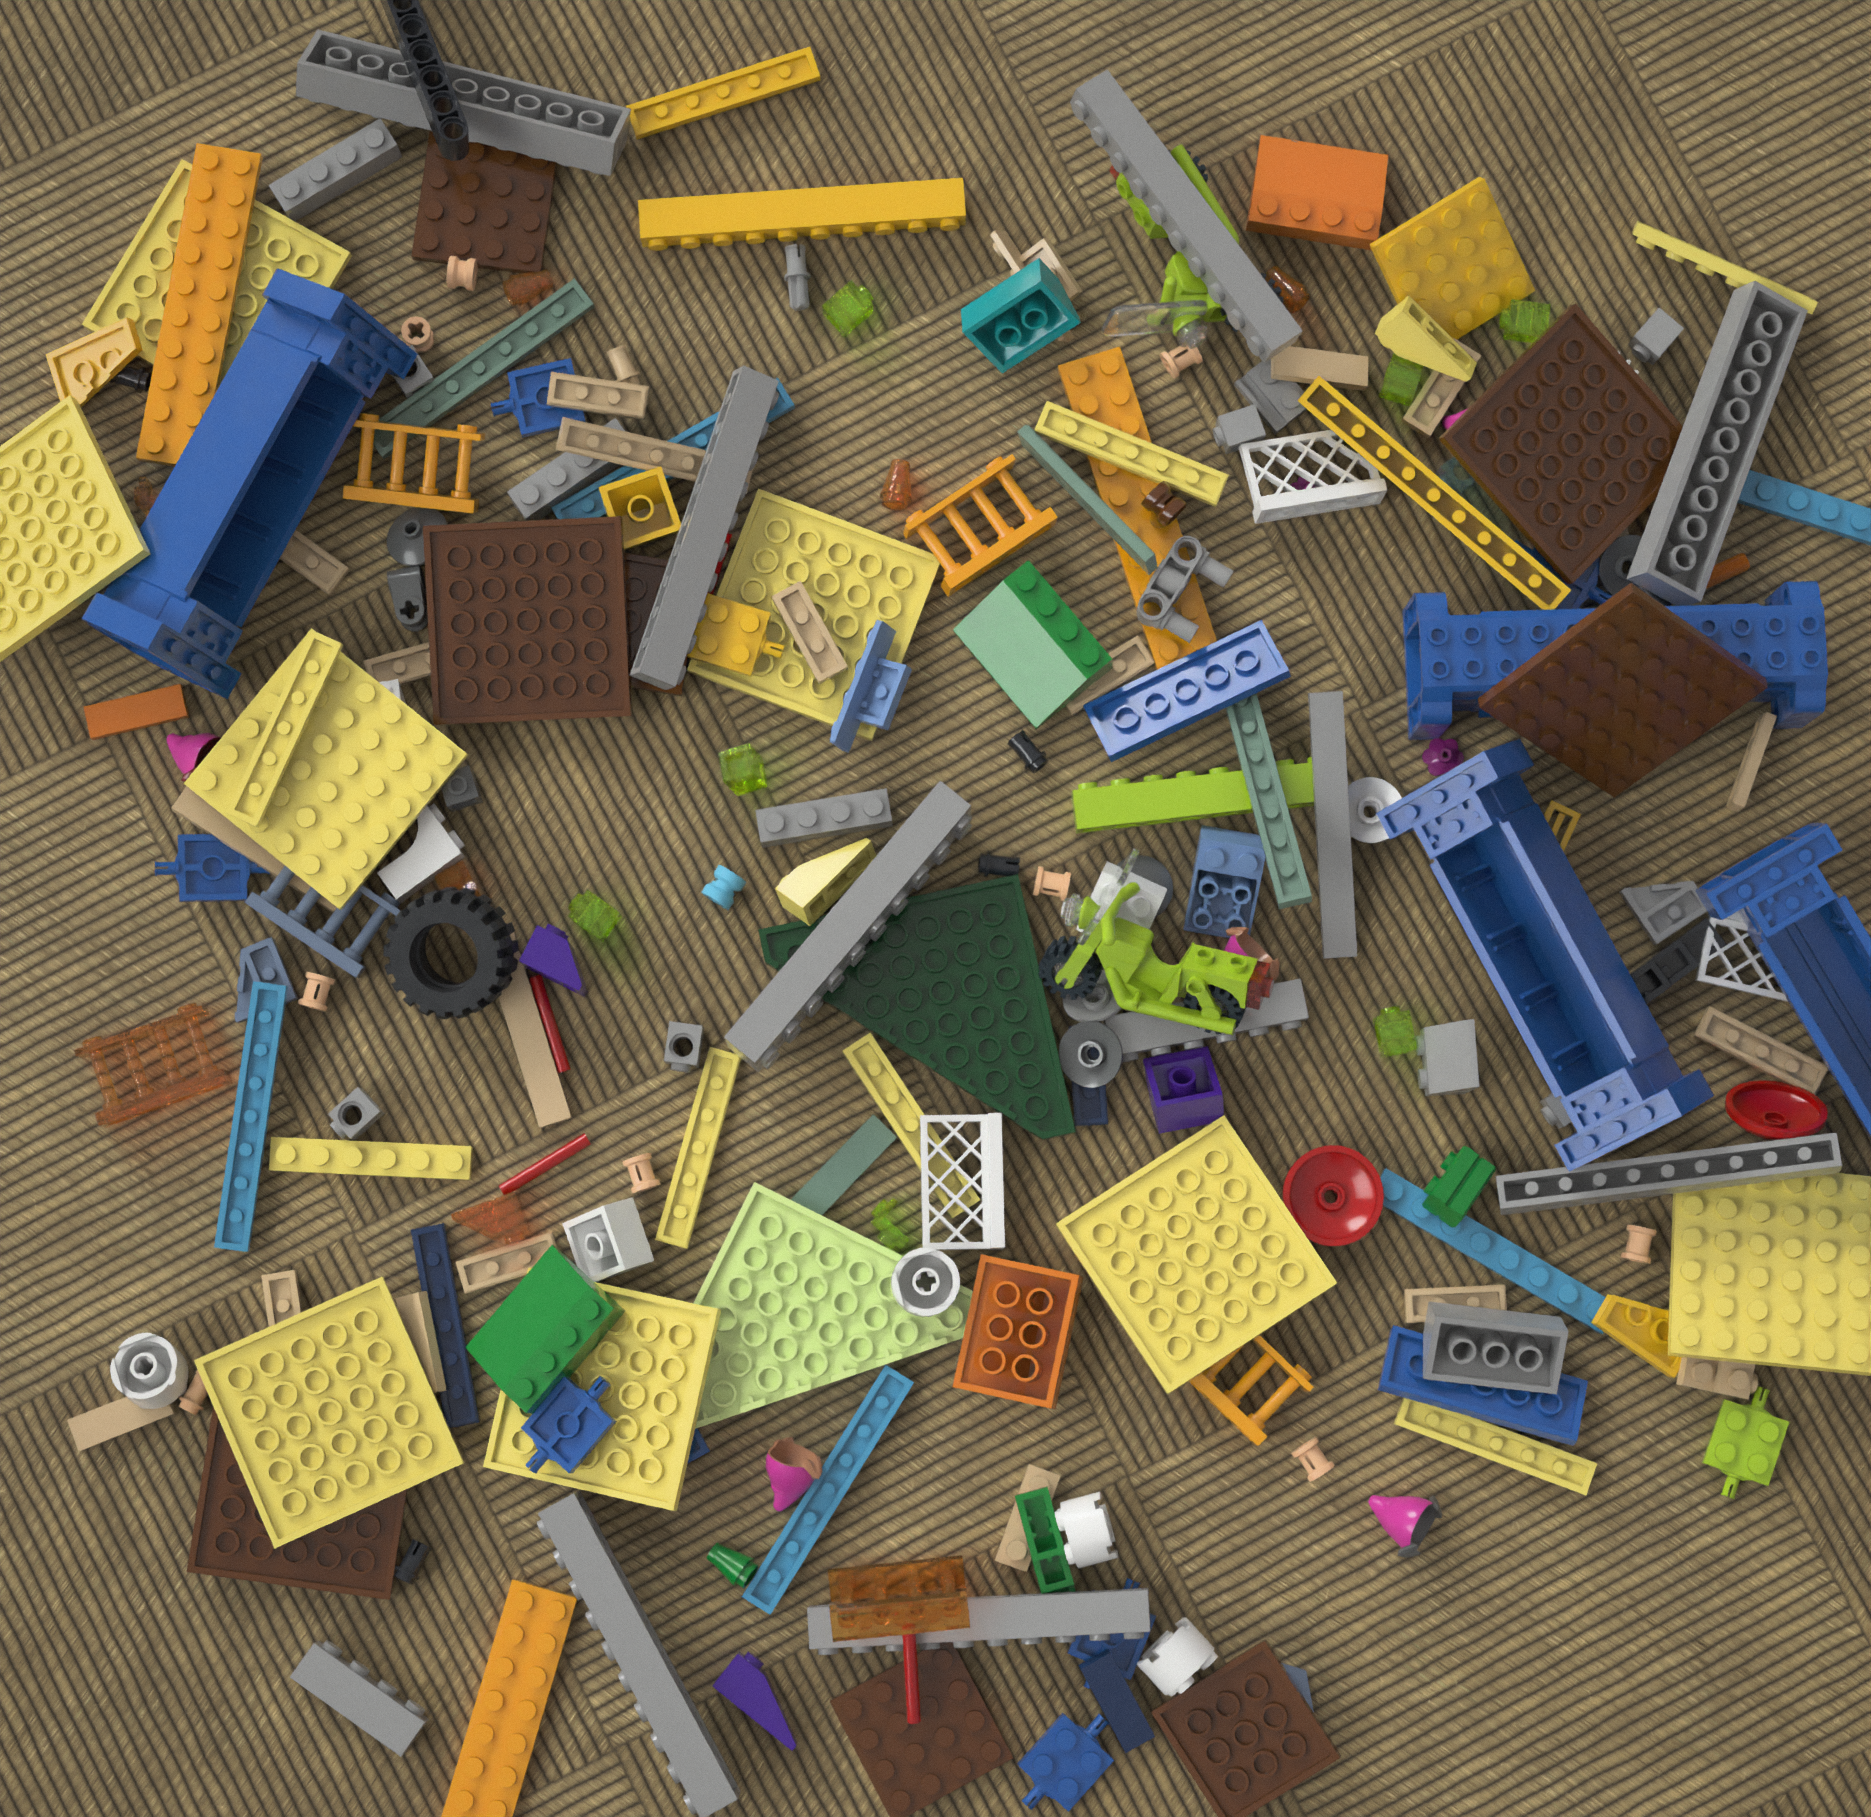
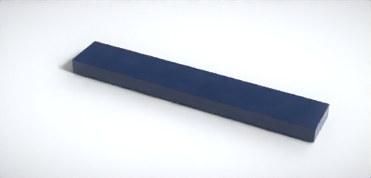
M442 1223L412 1229L411 1235L421 1291H427L446 1384V1391L440 1392L444 1417L449 1428L479 1423L481 1421L469 1354L465 1348L467 1343L446 1226Z

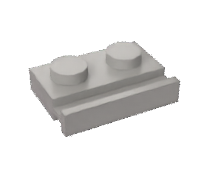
M1271 359L1265 363L1261 361L1234 384L1250 405H1256L1259 416L1275 435L1307 410L1297 401L1304 391L1296 382L1271 379Z

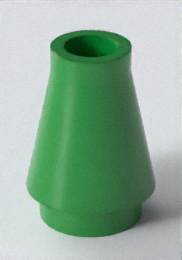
M718 1542L712 1547L706 1558L734 1587L739 1585L743 1589L751 1582L759 1568L753 1562L754 1558L727 1548Z

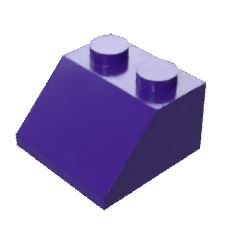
M547 924L545 929L537 925L519 962L525 968L585 997L588 991L574 948L567 940L569 936L564 931L550 924Z
M1208 1046L1143 1059L1151 1107L1159 1134L1211 1124L1224 1115L1223 1094Z

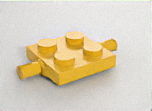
M707 593L704 602L707 605V610L703 620L700 623L697 622L694 635L697 636L696 643L691 653L688 654V658L749 677L752 676L756 661L762 653L782 658L785 645L767 640L766 629L771 617L770 612Z

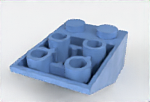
M1201 825L1183 930L1230 938L1231 936H1228L1225 930L1232 927L1249 928L1247 934L1250 935L1265 862V855L1259 835Z

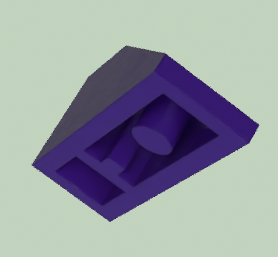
M739 1651L714 1682L713 1687L793 1751L797 1745V1740L766 1672L761 1669L764 1663L749 1651L746 1655Z

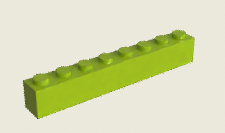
M1312 757L1307 758V763L1294 764L1293 759L1276 761L1288 809L1314 806ZM1228 767L1209 769V774L1197 776L1196 771L1176 773V778L1163 779V775H1150L1143 777L1144 782L1130 783L1129 778L1110 781L1111 786L1098 787L1097 782L1079 784L1078 789L1072 790L1071 793L1076 834L1253 813L1242 770L1229 772Z

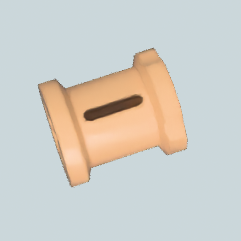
M414 316L408 318L403 323L401 333L406 341V345H413L417 353H425L434 345V334L429 323L424 318ZM415 331L419 334L423 332L424 336L421 339L417 336L413 338L412 334Z
M1189 337L1183 339V344L1170 352L1163 351L1160 353L1164 367L1174 379L1179 377V372L1192 364L1203 362L1197 346Z
M1038 866L1033 895L1038 896L1042 893L1060 897L1061 901H1065L1071 873L1059 874L1044 871L1043 867Z
M307 972L305 977L308 981L303 998L298 1000L297 1004L327 1012L326 1000L330 986L335 985L336 980ZM319 984L320 987L317 994V998L314 999L316 987Z
M651 1153L642 1154L622 1162L623 1166L628 1168L633 1183L631 1188L632 1194L661 1185L660 1180L655 1179L650 1163Z
M1627 1225L1626 1230L1629 1232L1626 1250L1621 1253L1620 1258L1651 1264L1649 1252L1652 1237L1656 1236L1657 1231L1641 1226Z
M1317 1437L1310 1439L1291 1453L1294 1458L1298 1457L1309 1474L1307 1477L1309 1482L1324 1475L1335 1466L1333 1461L1327 1460L1317 1445L1319 1442Z

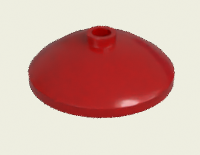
M1766 1080L1745 1082L1733 1087L1727 1093L1725 1099V1110L1739 1127L1767 1140L1774 1141L1812 1136L1823 1129L1827 1122L1828 1110L1823 1101L1813 1093L1788 1083Z
M1328 1145L1312 1149L1296 1160L1286 1175L1282 1199L1308 1240L1324 1246H1343L1361 1239L1374 1227L1382 1211L1384 1193L1380 1176L1366 1157L1344 1146ZM1328 1190L1336 1194L1334 1203H1328L1325 1200L1324 1195Z

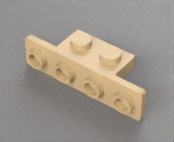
M994 230L990 234L994 240V250L1002 259H1006L1012 268L1010 270L1011 276L1040 258L1058 277L1070 301L1083 292L1048 238H1043L1021 255L1006 231ZM1069 330L1055 340L1069 342L1074 338V335Z

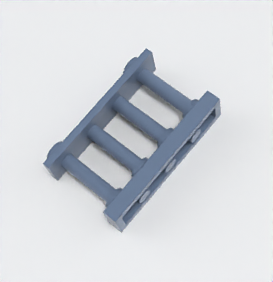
M283 867L267 892L262 891L260 896L255 892H251L244 903L358 979L366 968L360 964L363 959L361 954L390 912L397 916L400 912L397 908L401 904L386 892L380 897L362 885L342 910L336 908L322 930L318 928L314 933L304 925L308 921L305 919L321 896L315 889L309 888L294 911L290 910L286 914L277 908L280 902L277 899L295 875L288 867ZM364 894L378 903L379 906L351 947H346L342 952L332 945L335 940L333 936L361 895Z

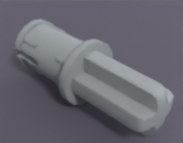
M797 244L785 247L787 274H785L784 280L788 282L790 307L795 311L805 310L809 307L807 281L810 279V274L806 270V247L802 244L799 245V249H797Z

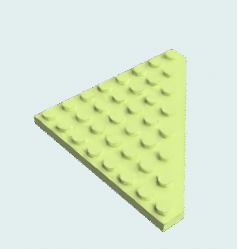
M754 1182L694 1301V1304L721 1309L695 1429L962 1339L973 1291L960 1285L954 1302L943 1312L930 1317L912 1315L900 1307L891 1289L892 1273L899 1260L903 1257L902 1255ZM922 1273L921 1279L916 1282L917 1287H923L925 1292H929L930 1285L935 1283L933 1278H927L926 1273Z

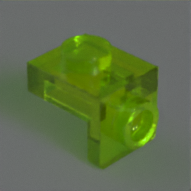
M894 1198L889 1202L883 1199L870 1213L875 1217L871 1224L880 1231L877 1238L890 1250L895 1246L902 1250L910 1239L885 1218L898 1204V1201Z

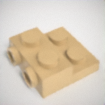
M1682 1357L1676 1384L1749 1400L1750 1394L1754 1393L1757 1389L1758 1376L1754 1374L1755 1364Z

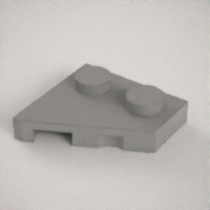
M1694 881L1657 884L1637 888L1629 887L1619 892L1654 945L1707 912L1695 891L1698 887Z

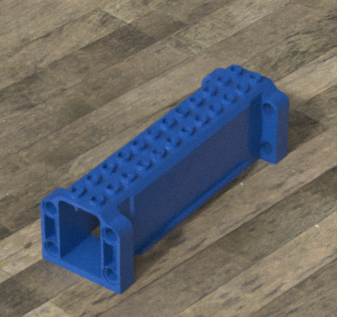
M276 269L262 296L267 300L266 304L140 528V533L151 554L112 581L103 595L96 592L82 617V620L87 622L89 626L156 666L225 699L229 698L242 674L226 664L229 655L243 632L237 626H243L366 403L362 400L365 396L370 399L373 397L385 373L404 380L418 355L344 293L281 269Z
M1817 581L1784 582L1765 599V606H1761L1758 603L1665 606L1766 678L1768 688L1748 702H1771V714L1777 715L1773 729L1803 728L1824 712L1828 664L1824 607L1820 599ZM1445 592L1414 593L1402 611L1408 740L1439 739L1451 724L1452 711L1478 712V718H1494L1479 708L1478 698L1596 608L1487 611L1477 615H1449Z
M1517 739L1481 752L1382 809L1376 815L1390 840L1415 831L1430 860H1434V863L1430 864L1434 875L1555 1098L1561 1095L1562 1099L1560 1101L1577 1132L1555 1144L1559 1155L1570 1172L1683 1116L1713 1097L1714 1094L1700 1068L1687 1075H1682L1669 1051V1045L1541 809L1534 802L1520 776L1523 772L1532 768L1534 763L1521 739Z
M1810 823L1725 870L1695 891L1712 918L1724 920L1737 911L1739 912L1748 927V935L1871 1140V938L1847 897L1843 895L1838 898L1817 866L1841 852V846L1826 823Z

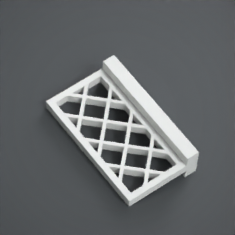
M1332 430L1244 443L1239 446L1254 504L1252 513L1255 524L1380 504L1387 492L1384 478L1380 479L1377 468L1359 453L1357 454L1342 445L1343 439ZM1323 441L1333 447L1327 458L1310 449L1314 442ZM1292 446L1302 452L1295 464L1279 454L1283 447ZM1261 451L1271 459L1263 469L1251 461L1250 452ZM1336 451L1353 460L1346 471L1330 462ZM1305 456L1322 465L1315 476L1299 467ZM1274 460L1290 470L1284 481L1268 472ZM1356 462L1368 469L1371 479L1359 480L1350 474ZM1325 468L1341 477L1337 484L1328 485L1318 479ZM1293 473L1310 482L1306 489L1296 490L1287 484ZM1262 478L1279 487L1275 494L1260 495L1258 484Z
M1737 911L1724 920L1712 918L1708 913V920L1714 929L1716 925L1728 927L1735 940L1720 948L1713 937L1714 932L1708 927L1695 981L1788 1002L1784 993L1776 992L1768 979L1773 977L1772 973L1766 976L1755 960L1761 956L1760 953L1753 956L1744 943L1743 939L1749 936L1747 933L1748 927L1739 912ZM1737 930L1746 931V933L1740 936ZM1738 943L1748 960L1733 968L1723 952ZM1711 945L1715 946L1717 952L1709 956ZM1718 955L1728 972L1719 978L1705 975L1708 961ZM1749 963L1752 964L1761 978L1751 986L1743 984L1736 971ZM1731 975L1735 982L1724 979ZM1764 983L1767 989L1759 988L1757 986Z
M1002 1113L920 1115L922 1248L927 1247L936 1250L1004 1249ZM966 1122H980V1137L970 1145L957 1131ZM927 1123H941L951 1133L937 1146L928 1137ZM948 1123H959V1124H958V1126L954 1129V1128H953L951 1125H949ZM953 1135L967 1148L956 1162L941 1150V1147ZM979 1142H980V1153H978V1152L974 1149V1147H975ZM928 1144L934 1149L929 1156ZM937 1152L951 1165L939 1179L928 1170V1161ZM970 1152L981 1161V1170L973 1178H970L958 1166ZM953 1169L969 1182L956 1196L942 1183ZM980 1175L981 1187L975 1182ZM928 1176L935 1182L930 1189ZM971 1185L982 1196V1203L974 1212L958 1199ZM937 1186L952 1199L940 1213L929 1204V1194ZM954 1202L969 1215L957 1229L942 1216ZM981 1209L982 1221L976 1216ZM929 1210L936 1216L930 1223ZM939 1219L953 1234L945 1242L930 1243V1227ZM973 1219L982 1228L983 1242H969L959 1232ZM957 1236L962 1242L950 1241Z

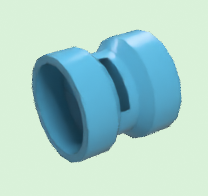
M718 865L714 871L716 881L713 880L711 883L706 884L701 893L714 903L729 910L734 903L733 897L735 894L733 892L742 891L747 882L724 866Z

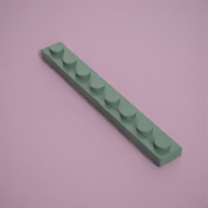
M574 278L435 378L434 381L428 383L381 417L379 421L430 427L595 307L594 303ZM375 429L373 446L382 458L385 459L393 451L394 431ZM407 433V443L419 434Z
M1256 693L1225 709L1278 907L1283 909L1312 902V895Z

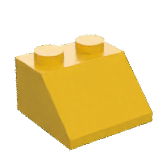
M661 466L598 487L607 517L622 516L624 551L679 532L681 522Z

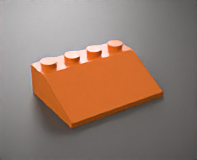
M1260 135L1245 231L1371 250L1369 244L1376 241L1379 236L1388 155Z
M981 1254L953 1387L1056 1409L1084 1277Z

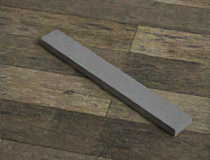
M1343 691L1308 693L1322 952L1324 959L1357 956Z

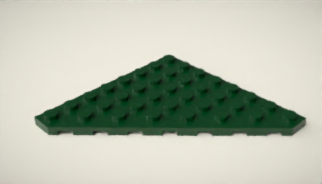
M1018 874L906 898L909 902L901 913L897 916L893 913L885 923L887 928L877 941L870 939L864 947L866 953L855 967L849 964L842 974L845 977L842 983L834 992L828 990L823 995L822 1000L995 1111L1002 1113L1003 1116L1042 1141L1075 1134L1076 1131L1042 979L1039 977L1040 970L1038 969V961ZM826 915L820 916L811 926L800 920L758 929L765 964L779 972Z

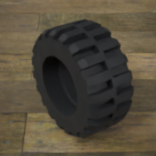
M446 887L440 891L434 890L414 900L394 918L396 923L389 927L386 934L390 942L384 945L383 955L390 957V962L385 965L387 975H394L396 981L391 985L396 993L400 990L405 993L406 997L403 1001L410 1007L418 1004L420 1005V1013L429 1016L434 1012L437 1019H449L452 1016L459 1019L467 1017L473 1012L480 1011L501 996L502 991L510 985L513 979L511 973L517 969L518 959L514 958V953L519 951L518 940L512 941L510 934L515 932L512 922L508 924L504 922L502 916L506 913L500 906L495 909L490 906L491 898L485 894L477 897L475 896V890L469 888L459 891L456 887ZM440 923L453 924L463 929L473 940L477 950L478 964L475 974L469 980L461 983L449 981L436 973L430 965L425 949L426 938L430 929Z

